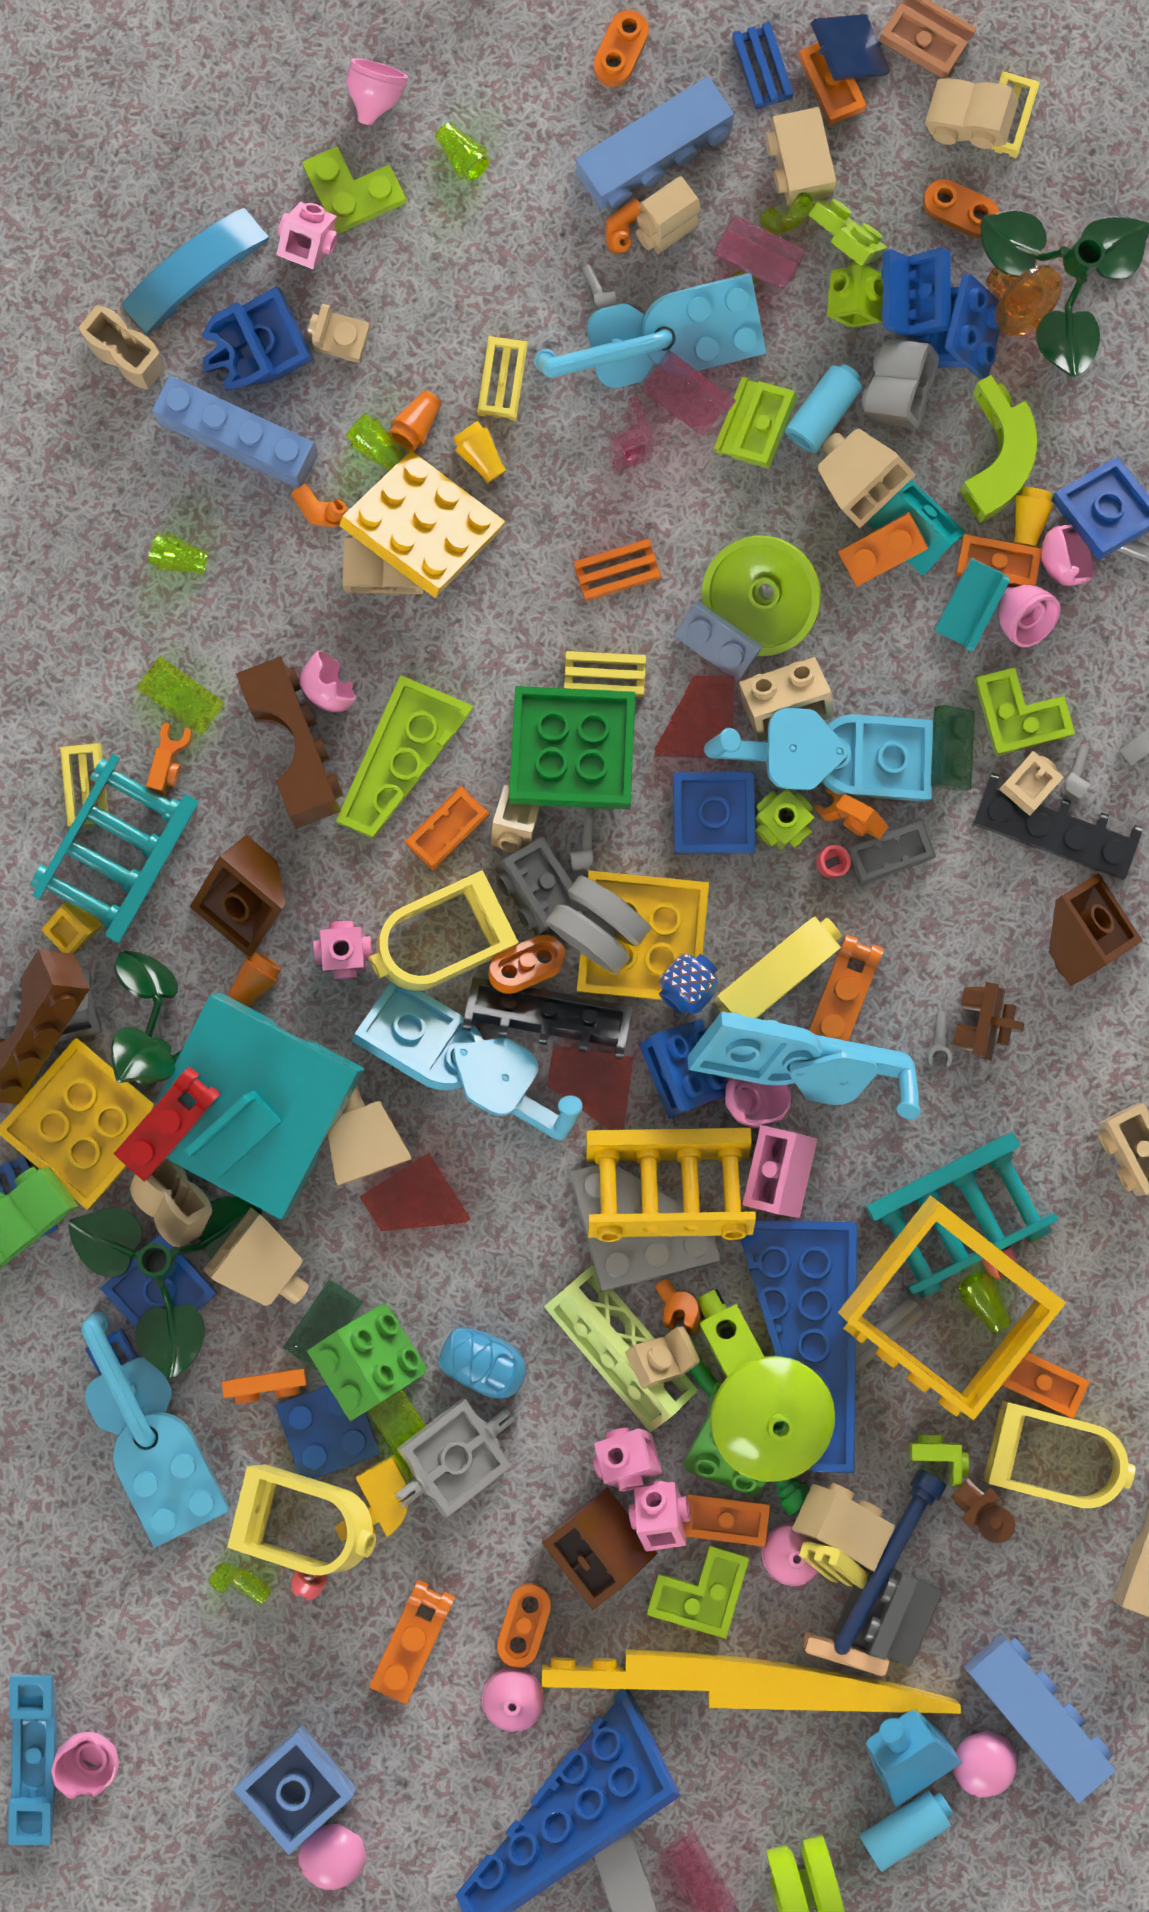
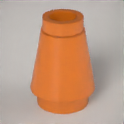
M423 390L419 396L391 421L390 438L407 451H415L418 446H423L436 418L438 409L442 405L439 398L433 393Z
M255 951L251 957L246 956L227 996L247 1007H251L279 981L277 976L282 969L269 957L259 951Z

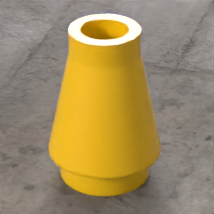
M479 421L473 423L452 439L457 446L455 451L483 477L487 484L507 471L501 462L488 428L483 429Z
M1033 487L1021 488L1020 495L1015 496V536L1013 543L1037 548L1038 539L1055 505L1051 502L1052 492Z

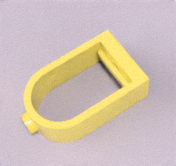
M482 870L396 910L383 925L376 941V954L369 956V961L379 979L385 976L390 982L400 988L422 991L433 988L492 960L496 954L517 945L519 942ZM464 894L490 947L430 975L417 976L400 969L389 953L388 936L390 931L397 924Z
M814 916L717 995L713 1004L720 1012L738 1013L742 1016L758 1018L841 948L836 941L842 937V934L828 918L819 922Z
M1002 1400L984 1473V1482L1080 1508L1103 1506L1112 1501L1123 1488H1131L1135 1475V1465L1128 1463L1126 1451L1120 1440L1113 1433L1088 1422ZM1025 1416L1091 1432L1102 1438L1109 1447L1113 1459L1112 1473L1105 1486L1098 1492L1088 1496H1073L1011 1480Z
M267 1464L247 1466L227 1548L309 1575H326L347 1571L359 1564L364 1557L368 1558L372 1554L376 1544V1535L373 1533L371 1515L364 1502L356 1494L349 1490ZM277 1484L328 1500L341 1511L347 1526V1539L343 1551L332 1563L263 1542Z

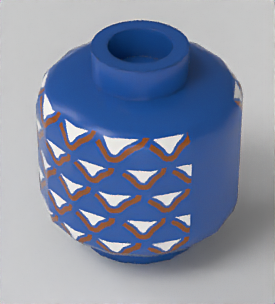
M688 954L679 955L659 978V985L662 989L659 992V996L670 1008L680 1015H684L686 1012L691 1014L699 1013L719 990V982L714 975L718 969L702 954H699L696 958Z

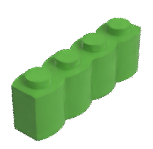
M33 1166L14 1180L17 1187L7 1196L0 1192V1270L78 1207V1204L50 1167L37 1171Z

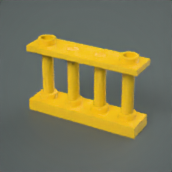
M751 1128L587 1130L586 1162H596L599 1164L601 1214H589L588 1238H597L603 1242H615L622 1239V1237L722 1236L727 1240H738L746 1237V1235H753L756 1213L741 1212L739 1162L742 1159H749L752 1143ZM677 1160L681 1163L683 1213H659L657 1163L660 1161ZM701 1160H718L722 1163L725 1212L700 1213L698 1162ZM619 1161H636L640 1164L642 1214H617L616 1164Z

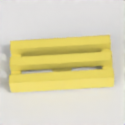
M1002 71L998 84L1007 85L1009 83L1014 85L1013 90L1017 99H1019L1022 87L1029 89L1013 144L1006 142V145L993 146L991 149H994V152L1000 154L1004 152L1010 154V157L1017 158L1040 82Z
M488 337L477 410L478 416L488 415L493 416V418L501 419L502 417L517 421L528 341ZM496 347H502L503 353L495 406H489L487 402ZM511 349L518 350L510 408H503Z
M566 651L564 688L635 692V697H644L646 655ZM574 662L637 665V671L573 667ZM573 677L637 680L636 686L573 683Z
M101 743L60 747L67 826L69 828L76 819L71 755L78 754L82 803L84 805L90 794L87 753H93L95 769L100 759L103 758ZM105 786L97 803L99 808L108 812ZM86 819L84 823L85 826H91L95 824L89 821L88 819Z
M808 1541L806 1543L803 1542L799 1557L829 1581L835 1583L841 1581L844 1585L851 1587L855 1584L858 1588L864 1589L870 1577L869 1573L842 1550Z

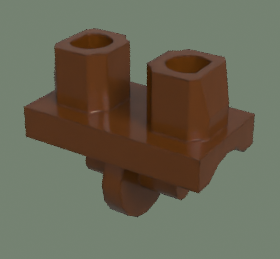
M986 982L985 987L964 988L961 1008L967 1011L979 1012L977 1027L958 1024L953 1041L955 1046L972 1052L979 1059L992 1061L997 1030L999 1029L997 1044L1009 1046L1011 1032L1021 1033L1025 1025L1014 1020L1016 1006L1012 1004H1004L1002 1018H1000L1005 989L999 988V984Z
M967 1479L952 1494L951 1498L955 1501V1504L965 1512L961 1519L975 1535L980 1532L987 1541L995 1544L1005 1543L1012 1537L1016 1526L1014 1517L1008 1510L1003 1508L1004 1504L1001 1498L991 1488L983 1493Z

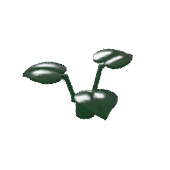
M1009 210L985 215L981 220L980 227L982 245L991 263L1002 273L1013 277H1025L1034 270L1036 259L1048 261L1061 257L1063 258L1065 271L1070 276L1076 278V283L1065 304V312L1054 310L1047 313L1037 326L1036 341L1040 352L1050 363L1069 376H1079L1090 366L1096 356L1100 343V329L1095 317L1089 311L1079 310L1072 313L1078 294L1083 284L1087 281V276L1094 269L1101 276L1112 280H1122L1131 276L1138 269L1143 259L1146 240L1149 234V223L1122 216L1099 218L1087 225L1080 239L1070 249L1062 246L1059 250L1042 253L1040 251L1046 245L1047 235L1042 222L1037 217L1020 210Z
M120 951L114 963L117 980L131 994L144 999L152 998L153 1009L145 1032L134 1027H123L114 1035L111 1046L114 1075L117 1083L136 1081L149 1086L155 1084V1082L170 1079L175 1071L174 1065L182 1051L181 1049L176 1054L171 1055V1046L167 1041L159 1037H152L162 1006V998H174L178 993V984L173 973L158 960L139 952Z
M225 1197L210 1201L212 1213L202 1235L198 1237L201 1241L197 1244L183 1247L174 1246L170 1250L161 1244L152 1243L143 1247L141 1251H136L135 1249L140 1245L143 1238L141 1225L132 1213L121 1208H104L87 1215L71 1218L68 1221L70 1238L74 1249L90 1270L103 1277H119L128 1270L132 1257L137 1259L138 1267L142 1273L156 1280V1286L161 1292L166 1309L154 1307L146 1311L137 1323L135 1339L138 1349L144 1358L159 1369L167 1378L177 1377L194 1362L204 1342L205 1325L201 1314L194 1306L183 1304L174 1308L165 1280L172 1276L176 1269L175 1257L197 1252L206 1247L207 1254L212 1259L250 1208H253L262 1215V1209L239 1197Z

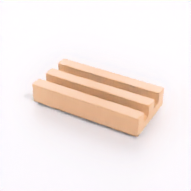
M805 1632L802 1646L806 1653L882 1677L886 1675L890 1662L887 1660V1657L885 1660L869 1654L866 1649L853 1645L847 1654L839 1655L834 1650L836 1640Z

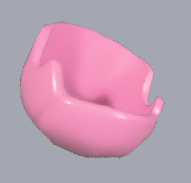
M1072 525L1057 526L1051 529L1046 534L1041 549L1043 567L1054 582L1063 586H1075L1090 582L1094 576V565L1090 549L1077 532H1067L1073 528Z
M319 650L310 658L300 673L299 685L308 701L317 708L331 713L344 712L352 706L357 698L352 691L353 682H340L338 675L341 664L329 654Z
M731 1078L726 1085L725 1105L738 1123L757 1129L760 1128V1125L768 1126L784 1118L791 1108V1091L788 1085H765Z
M985 1730L969 1735L960 1742L955 1752L962 1761V1764L953 1769V1775L964 1791L976 1797L987 1798L999 1795L1012 1784L1018 1769L1017 1751L1007 1737L993 1730Z
M82 1732L73 1735L62 1743L55 1756L51 1769L54 1786L70 1799H74L81 1794L96 1797L116 1778L120 1763L116 1747L108 1739L95 1732ZM83 1760L88 1761L98 1767H89L83 1762Z
M328 1824L319 1827L301 1844L298 1853L299 1867L302 1869L301 1873L316 1887L325 1890H338L351 1885L363 1873L367 1859L360 1836L340 1824Z

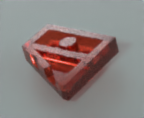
M693 676L682 700L655 747L654 757L710 758L704 753L705 744L721 734L724 729H733L734 676Z
M553 1046L547 1087L562 1098L570 1095L578 1097L583 1106L581 1111L607 1129L624 1130L634 1057L624 1056L622 1060L615 1058L614 1054L593 1051L584 1053L579 1052V1049Z
M427 1153L359 1196L381 1231L459 1224L471 1220L430 1153Z

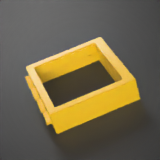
M929 1196L838 1313L847 1322L843 1329L862 1344L867 1338L879 1347L875 1354L888 1365L895 1368L900 1363L910 1371L906 1378L925 1393L931 1387L942 1396L938 1403L956 1417L962 1411L974 1421L1061 1311L1066 1302L943 1204ZM935 1222L942 1225L1035 1299L962 1393L862 1316Z

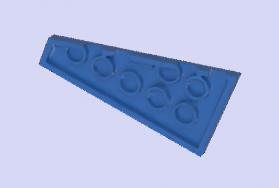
M756 1220L753 1235H746V1237L740 1240L775 1354L779 1357L797 1360L811 1368L827 1386L834 1403L835 1427L833 1436L826 1451L811 1467L812 1472L854 1473L856 1339L843 1329L847 1322L838 1311L857 1289V1222Z
M620 1689L614 1696L616 1699L615 1703L603 1717L598 1716L589 1727L592 1730L579 1748L571 1750L532 1798L530 1801L533 1804L520 1821L515 1820L507 1829L506 1833L508 1836L493 1855L487 1854L455 1894L462 1912L515 1911L681 1796L629 1689Z

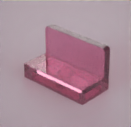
M734 215L715 248L714 256L782 290L785 289L788 282L793 281L805 250Z
M669 350L641 387L645 394L701 436L708 432L722 411L727 414L736 402L734 398Z
M637 395L628 398L627 421L631 430L610 437L609 462L614 474L650 461L652 457L654 438Z
M695 1830L659 1851L661 1858L693 1912H740L738 1903Z

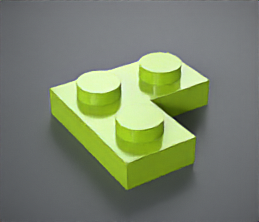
M338 146L302 162L321 206L325 209V212L337 216L333 231L338 232V234L407 203L390 164L354 180Z
M832 199L831 202L822 200L815 204L808 215L831 232L834 237L830 242L860 266L878 261L883 252L888 248L880 242L882 235L866 223L860 226L849 218L852 212L841 202Z
M1015 667L975 678L974 682L995 756L1070 738L1075 735L1065 696L1026 705Z
M709 1544L698 1584L657 1573L646 1615L727 1639L749 1562V1556Z

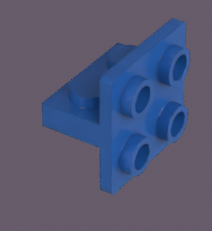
M942 247L912 256H906L893 249L884 251L881 271L883 280V306L881 310L883 326L889 331L917 342L929 343L932 334L949 330L951 323V253Z
M963 274L960 287H951V323L949 330L932 334L929 343L939 355L938 368H967L979 379H984L989 376L991 366L996 360V345L1000 329L1003 327L1006 318L1005 305L972 274Z
M700 1019L655 1033L650 1036V1039L639 1043L669 1119L706 1103L726 1097L727 1077L688 1070V1055L707 1031L703 1021Z

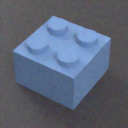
M301 1724L238 1781L233 1791L286 1853L290 1855L353 1798L356 1786Z

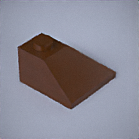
M245 835L219 856L189 906L248 957H251L259 949L286 906L277 860L248 835Z
M1099 873L1060 896L1055 901L1049 954L1055 961L1056 969L1066 978L1070 986L1106 966L1143 941Z

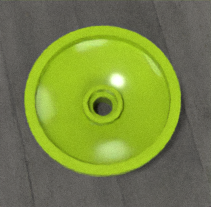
M763 535L749 536L729 544L712 560L703 579L702 604L762 645L763 648L757 656H771L790 650L799 644L811 631L820 611L821 588L812 564L795 546L776 537ZM763 584H768L772 587V597L763 595Z
M762 1357L743 1364L733 1371L722 1383L712 1404L710 1416L711 1433L721 1456L740 1474L764 1482L788 1480L810 1469L826 1451L835 1427L834 1403L823 1380L805 1364L786 1357ZM777 1421H785L786 1426L783 1431L779 1433L773 1432V1426Z

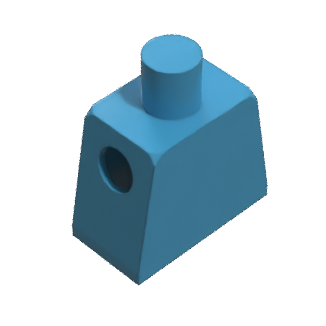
M911 1710L898 1719L890 1718L885 1720L881 1724L879 1732L870 1737L865 1743L874 1772L896 1807L962 1764V1761L942 1730L917 1710Z

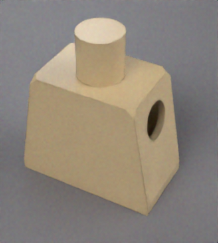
M861 429L854 430L846 438L840 433L830 435L823 444V450L828 456L818 466V471L838 506L859 528L916 475L896 452Z
M356 1085L340 1119L328 1132L337 1186L346 1185L413 1160L411 1153L382 1102L377 1101L365 1106L358 1085Z
M253 1208L249 1209L203 1269L214 1281L267 1307L272 1304L278 1294L282 1295L292 1304H297L304 1297L309 1287L305 1281L294 1274L301 1266L303 1259L268 1221Z

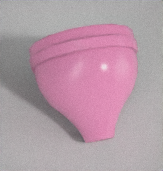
M352 59L348 67L346 85L356 107L358 121L372 126L383 113L393 108L400 100L403 90L406 88L408 76L395 68L378 62Z
M1022 585L1013 588L1007 586L998 603V618L1001 629L1010 641L1020 647H1030L1039 643L1052 631L1059 619L1061 607L1055 596L1038 586Z
M795 1522L781 1523L770 1530L766 1536L765 1547L762 1546L761 1550L763 1566L768 1574L781 1584L790 1586L805 1585L816 1577L818 1571L799 1557L803 1542H815L792 1530Z
M515 1667L502 1668L493 1673L484 1684L481 1696L483 1711L489 1721L499 1729L510 1732L523 1731L533 1726L540 1717L545 1702L543 1687L538 1678L527 1669Z

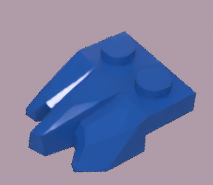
M277 286L244 305L236 302L213 315L202 333L206 340L215 341L218 345L203 357V372L228 368L229 374L224 379L225 391L272 382L314 360L282 289Z

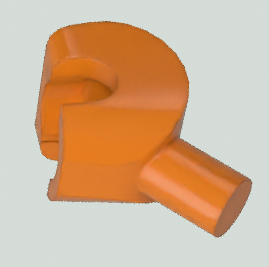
M663 1279L655 1285V1289L665 1304L662 1320L664 1327L673 1330L678 1320L684 1319V1326L688 1328L687 1333L698 1335L701 1329L699 1323L703 1321V1316L696 1299L687 1292H676L669 1279Z

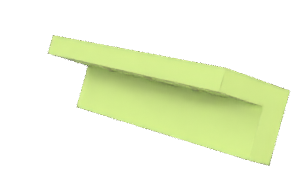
M593 1265L544 1306L649 1432H652L670 1419L699 1391L685 1374L678 1379L672 1380L682 1392L676 1400L664 1389V1383L645 1389L641 1388L625 1352L633 1345L654 1340L655 1338L613 1289L600 1292ZM588 1281L598 1293V1302L590 1301L579 1287ZM610 1316L618 1317L625 1327V1334L617 1333L610 1325Z

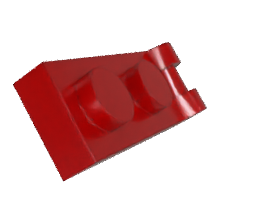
M188 1067L178 1077L173 1086L113 1153L144 1182L153 1175L221 1097V1094L214 1087L211 1086L208 1089L198 1080L200 1075L191 1067ZM186 1092L197 1100L192 1109L181 1100V1097Z

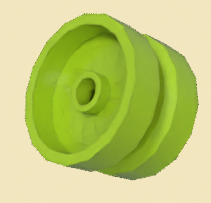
M823 1835L802 1840L800 1852L804 1864L803 1869L798 1870L793 1852L786 1844L766 1850L772 1878H769L777 1912H809L816 1909V1912H845Z

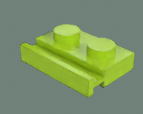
M742 377L715 443V452L720 455L731 456L735 460L770 469L798 398L796 392L758 381V383L753 382L746 377Z

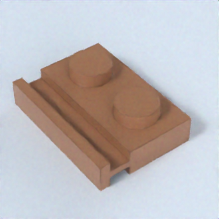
M903 0L882 31L879 42L940 78L945 79L953 70L977 28L930 0Z

